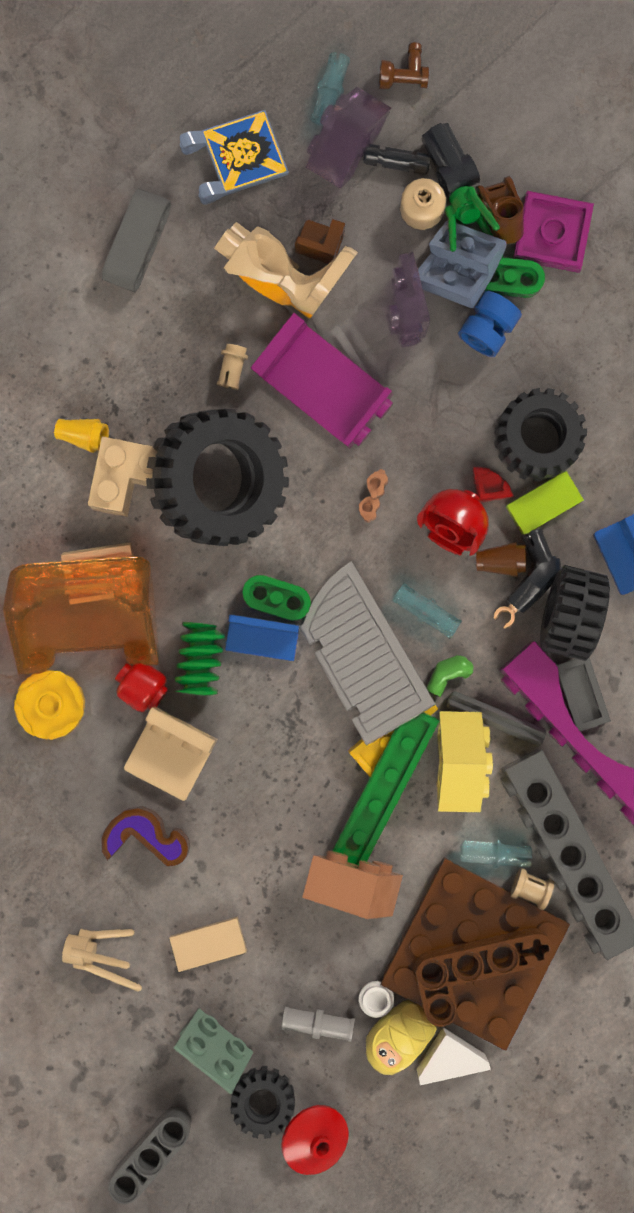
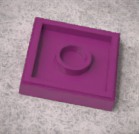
M527 191L523 204L524 234L516 242L513 259L530 260L541 266L580 273L594 203Z

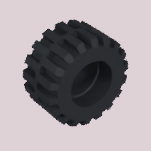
M540 388L532 389L528 394L523 392L508 404L500 416L494 432L496 435V440L494 441L495 449L500 451L498 457L501 463L505 461L509 465L506 469L511 473L514 470L520 473L519 478L526 480L528 477H531L533 481H541L543 478H547V480L552 479L574 464L579 458V454L583 451L586 444L583 443V440L587 437V428H583L582 425L586 421L584 414L578 415L576 410L579 406L575 401L572 404L566 401L568 395L563 392L559 396L554 394L555 389L547 388L545 392H540ZM539 417L552 423L558 433L559 441L557 448L547 454L537 453L529 449L521 436V426L525 420Z
M564 565L558 571L547 598L541 624L540 642L543 651L586 661L592 655L602 634L609 606L610 584L607 575Z

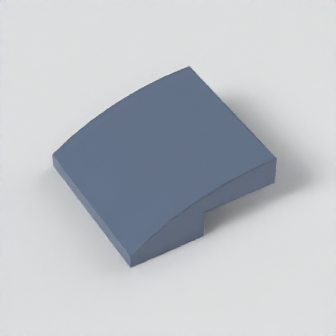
M447 220L430 241L431 253L413 275V283L417 288L473 308L498 267L506 248V241L456 223V251L452 252L449 246Z

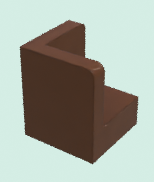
M332 219L329 227L306 220L300 237L297 236L295 253L329 264L338 255L345 235V223Z

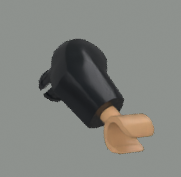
M542 528L530 531V535L526 533L521 536L533 564L530 566L531 569L526 577L507 598L510 605L508 607H500L494 613L495 620L502 612L511 614V620L505 624L504 629L513 626L515 623V613L518 610L525 613L546 593L553 584L556 574L561 569L560 558L552 556Z

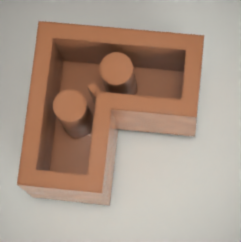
M327 851L326 856H313L302 898L365 919L393 916L403 875L392 872V865L374 860L372 863L359 861V865L347 862V855L334 851Z

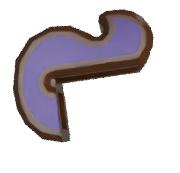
M144 806L128 808L111 820L101 838L102 853L107 861L131 835L139 840L166 866H175L182 863L190 850V840L181 829L175 828L171 835H167L162 818L154 810Z

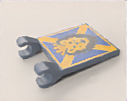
M265 110L201 131H189L180 135V148L185 155L192 154L206 146L219 181L206 182L199 186V198L204 205L215 202L226 195L289 174Z

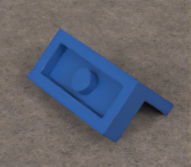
M633 514L593 534L620 595L634 591Z
M229 615L226 651L294 661L300 628L298 625Z

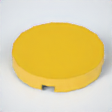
M50 670L32 674L23 681L18 689L14 703L17 720L24 730L38 738L50 740L66 736L78 727L85 709V698L82 688L78 683L61 671Z

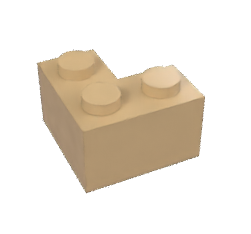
M102 437L88 506L95 511L128 517L134 484L147 486L146 478H152L153 469L147 468L148 458L156 457L158 451L154 450L153 446Z

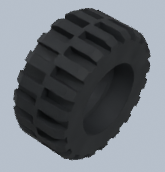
M235 409L204 410L180 417V422L171 423L164 430L166 434L164 438H157L153 448L158 452L156 457H149L147 468L153 469L152 478H146L147 489H154L155 497L150 498L153 509H160L162 511L159 517L166 526H173L175 534L200 544L216 546L239 545L246 543L248 537L256 538L264 533L262 525H272L278 516L274 511L276 507L283 508L286 497L282 496L283 487L289 488V477H284L283 468L288 467L286 456L279 455L278 450L282 448L281 443L277 437L269 438L270 428L264 422L255 423L253 415L246 412L237 413ZM212 444H222L235 455L241 468L242 480L239 493L233 503L223 511H212L205 507L198 498L193 484V470L197 458L207 446Z

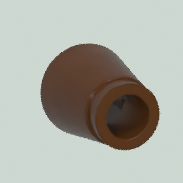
M517 542L478 550L476 552L477 571L518 577V573H526V546L517 545Z

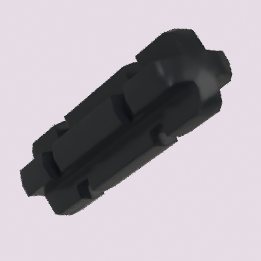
M367 144L363 161L366 165L377 166V163L382 164L383 168L409 172V169H413L414 173L426 175L429 171L431 157L425 153L417 152V155H412V151L386 146L384 150L380 149V145Z

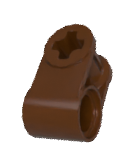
M510 176L504 177L503 182L488 187L476 186L475 190L478 197L500 226L499 230L495 231L489 225L494 237L506 241V244L519 241L524 234V207Z

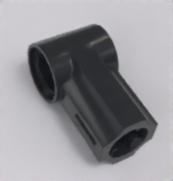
M439 123L422 135L421 140L436 167V177L446 197L449 198L460 187H472L480 182V175L475 162L469 154H464L449 123Z

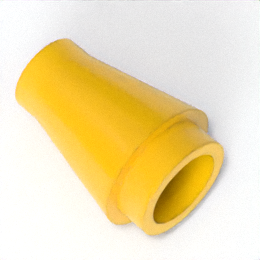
M58 419L54 435L56 439L64 440L94 453L96 450L99 451L102 437H109V428L107 424L101 423L100 419Z

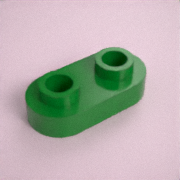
M501 258L494 273L498 277V281L489 282L484 292L491 291L501 296L520 298L533 297L539 293L544 285V270L534 261ZM524 276L529 277L532 284L524 286L520 282V278Z
M253 576L246 581L243 587V598L249 607L286 620L297 621L304 618L311 607L310 596L305 589L268 576ZM258 587H264L267 590V596L262 600L254 597V591ZM292 597L298 598L300 600V607L296 610H290L287 607L288 599Z

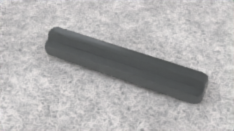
M456 691L452 692L448 698L446 707L452 711L482 712L483 724L536 746H541L545 739V728Z

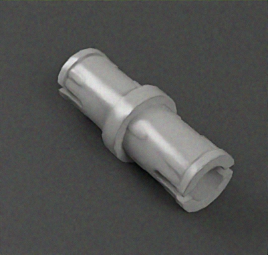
M285 1006L281 1030L313 1034L312 1038L320 1039V1036L351 1042L355 1019L326 1015L324 1010L319 1009L315 1013Z

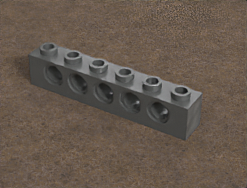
M536 749L502 767L501 769L505 776L500 778L501 783L509 797L514 795L517 797L521 808L517 809L518 815L526 828L533 827L538 837L533 842L542 859L549 858L555 868L550 874L560 891L566 889L572 901L567 906L576 922L583 921L589 933L585 934L584 938L593 954L595 955L599 952L608 961L634 946V919L544 751ZM539 782L543 787V796L538 801L532 802L527 797V789L532 783ZM550 814H557L560 819L559 828L554 832H546L544 829L545 818ZM572 845L577 851L576 858L571 863H563L560 856L561 851L566 846ZM585 877H591L593 889L588 894H579L577 889L579 881ZM601 909H608L610 912L609 921L605 925L597 926L594 920L596 913Z

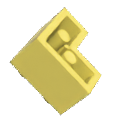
M440 711L437 733L439 754L437 776L438 811L481 812L482 799L489 797V777L485 776L486 774H492L493 767L492 753H486L485 749L489 748L490 729L483 726L482 712Z

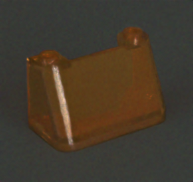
M131 556L28 563L15 567L10 572L3 613L18 674L45 672L54 664L56 653L124 649L125 659L132 665L136 663L159 665V643L153 579L150 562L146 558Z

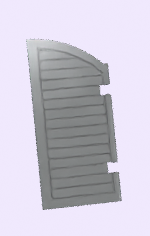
M352 561L338 570L320 589L300 629L309 645L319 640L323 646L322 649L314 654L346 711H350L357 706L361 714L352 719L367 746L436 704Z

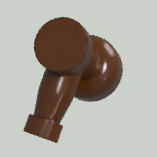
M413 42L408 45V69L394 68V64L391 61L381 60L379 89H390L393 83L420 84V88L428 87L429 67H421L422 45L420 43Z

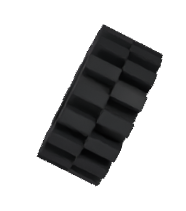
M262 1066L261 1070H256V1067L249 1070L247 1075L243 1073L231 1097L230 1109L231 1114H234L233 1121L236 1126L240 1124L243 1133L247 1134L250 1131L252 1132V1137L257 1139L259 1134H263L264 1139L271 1138V1133L275 1132L276 1135L282 1133V1128L284 1126L287 1127L295 1109L294 1088L292 1084L288 1083L289 1078L285 1074L281 1076L278 1069L274 1068L273 1071L267 1070L268 1066ZM266 1089L275 1095L277 1105L271 1113L259 1115L251 1109L249 1099L257 1090Z

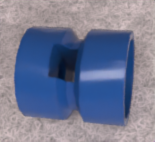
M485 291L474 307L476 315L467 318L458 335L467 345L479 353L489 357H496L506 341L504 333L512 332L522 313L512 302L503 296L491 291Z

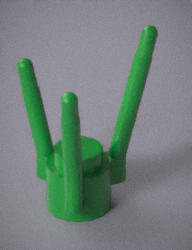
M460 187L450 195L449 201L451 205L445 208L448 218L450 251H456V219L464 224L476 221L481 231L491 236L493 234L485 220L495 231L499 230V224L478 197L474 187Z

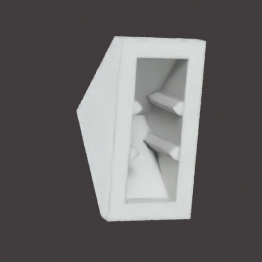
M442 1027L416 1070L420 1085L487 1071L490 1070V1065L483 1052Z

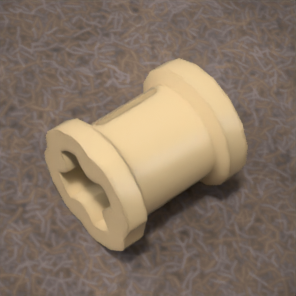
M520 868L513 881L510 896L515 899L520 897L537 904L538 909L544 910L551 898L555 882L552 879L542 880L527 874L525 869Z

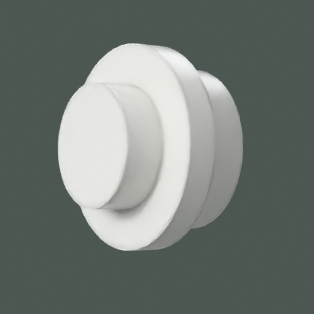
M381 981L367 983L359 993V1004L362 1011L374 1018L387 1015L394 1004L393 992L380 985Z

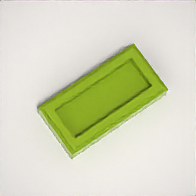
M565 471L508 504L506 509L521 534L524 535L584 501L568 472Z

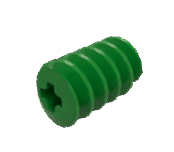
M182 622V626L189 629L191 633L180 635V640L189 644V647L179 649L178 651L180 655L187 658V661L177 663L176 667L186 672V674L175 677V682L184 686V689L174 692L205 696L216 695L218 690L210 686L209 682L218 681L220 676L213 673L211 668L220 667L222 662L212 656L213 654L223 652V648L215 644L214 641L224 639L225 634L216 630V625Z

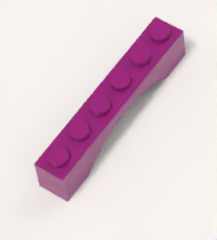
M535 641L529 642L499 669L504 675L501 682L513 695L519 692L526 699L527 703L524 705L526 710L537 721L543 718L551 727L548 731L549 735L561 747L565 744L568 745L575 753L572 760L585 773L590 770L599 779L595 785L608 799L614 796L623 807L619 811L634 826V768L617 763L598 751L584 738L573 723L564 704L559 685L558 666Z

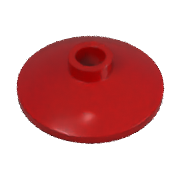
M326 1105L308 1107L294 1116L284 1131L281 1143L284 1160L290 1168L303 1175H315L335 1165L343 1155L348 1143L349 1131L344 1117L336 1109Z

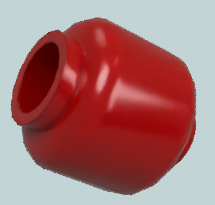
M144 660L136 662L133 666L126 663L115 678L119 683L116 690L117 697L137 712H144L147 709L151 710L152 707H157L169 690L165 687L166 676Z

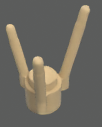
M80 929L78 936L72 934L67 936L62 955L64 963L73 964V968L88 971L135 991L142 990L140 984L92 965L93 962L128 969L130 967L129 962L96 954L97 943L91 942V939L133 936L135 933L133 929L102 931Z

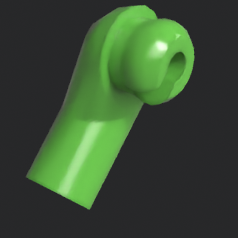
M459 655L438 662L426 687L428 692L441 697L448 680L457 677L466 679L473 673L472 662L467 660L465 656Z

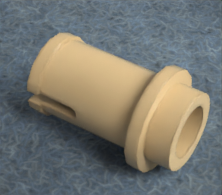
M226 344V349L221 351L224 358L219 380L217 381L218 386L239 390L244 360H248L245 347Z

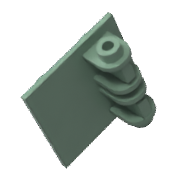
M198 1008L190 1022L179 1033L181 1036L174 1049L231 1094L253 1051L241 1039L234 1037L219 1025L215 1018Z

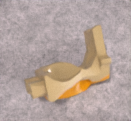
M237 222L233 224L230 230L225 231L214 248L229 259L224 267L228 274L239 275L244 282L260 294L280 305L293 306L308 319L313 316L358 253L353 248L345 246L323 269L310 276L304 275L297 271L300 266L288 256L282 243L270 234L269 231L257 226L252 232H249Z

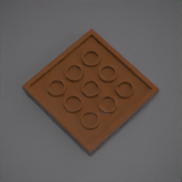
M444 857L381 979L380 985L422 1007L414 972V964L420 954L528 928L542 930L552 940L556 954L570 924L546 910L538 909L536 905L523 898H512L510 891ZM536 939L533 941V947L529 949L534 954H538V949L542 944ZM515 943V947L517 948L520 959L523 957L520 953V950H522V948L518 945V943ZM497 948L493 952L492 960L496 963L505 962L510 955L509 948ZM471 955L462 956L457 962V968L462 971L470 970L475 964V957ZM551 961L541 967L452 987L457 1006V1014L452 1023L506 1051ZM429 963L423 967L422 975L427 979H433L439 975L441 967L436 963ZM444 999L434 1000L431 1003L430 1011L435 1014L444 1013L449 1006V1002Z

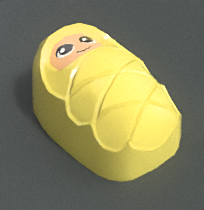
M410 1000L403 1001L392 1008L370 1030L366 1037L367 1060L380 1074L394 1075L411 1065L422 1053L434 1036L437 1026L432 1025L427 1020L423 1007Z

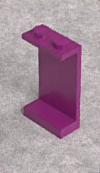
M295 313L291 315L250 367L257 375L349 449L354 444L360 446L370 435L372 430L368 426L377 416L382 419L394 404L390 400L393 393L388 387H383L308 327L305 321Z

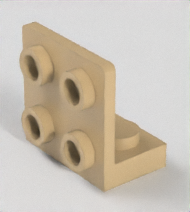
M152 707L145 719L147 724L126 762L124 770L184 801L190 794L218 739L157 707Z

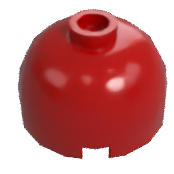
M442 490L434 494L426 502L417 516L419 527L422 528L425 524L431 531L427 537L441 548L456 555H462L464 550L470 551L469 556L474 555L488 533V514L480 502V498L469 490Z

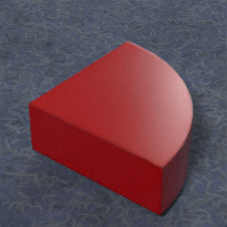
M474 467L472 469L476 495L480 498V502L513 497L509 484L500 475L484 467Z

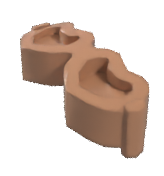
M383 469L369 476L367 487L371 496L366 497L359 503V512L367 523L377 518L376 512L380 508L379 498L385 494V486L388 484V477Z

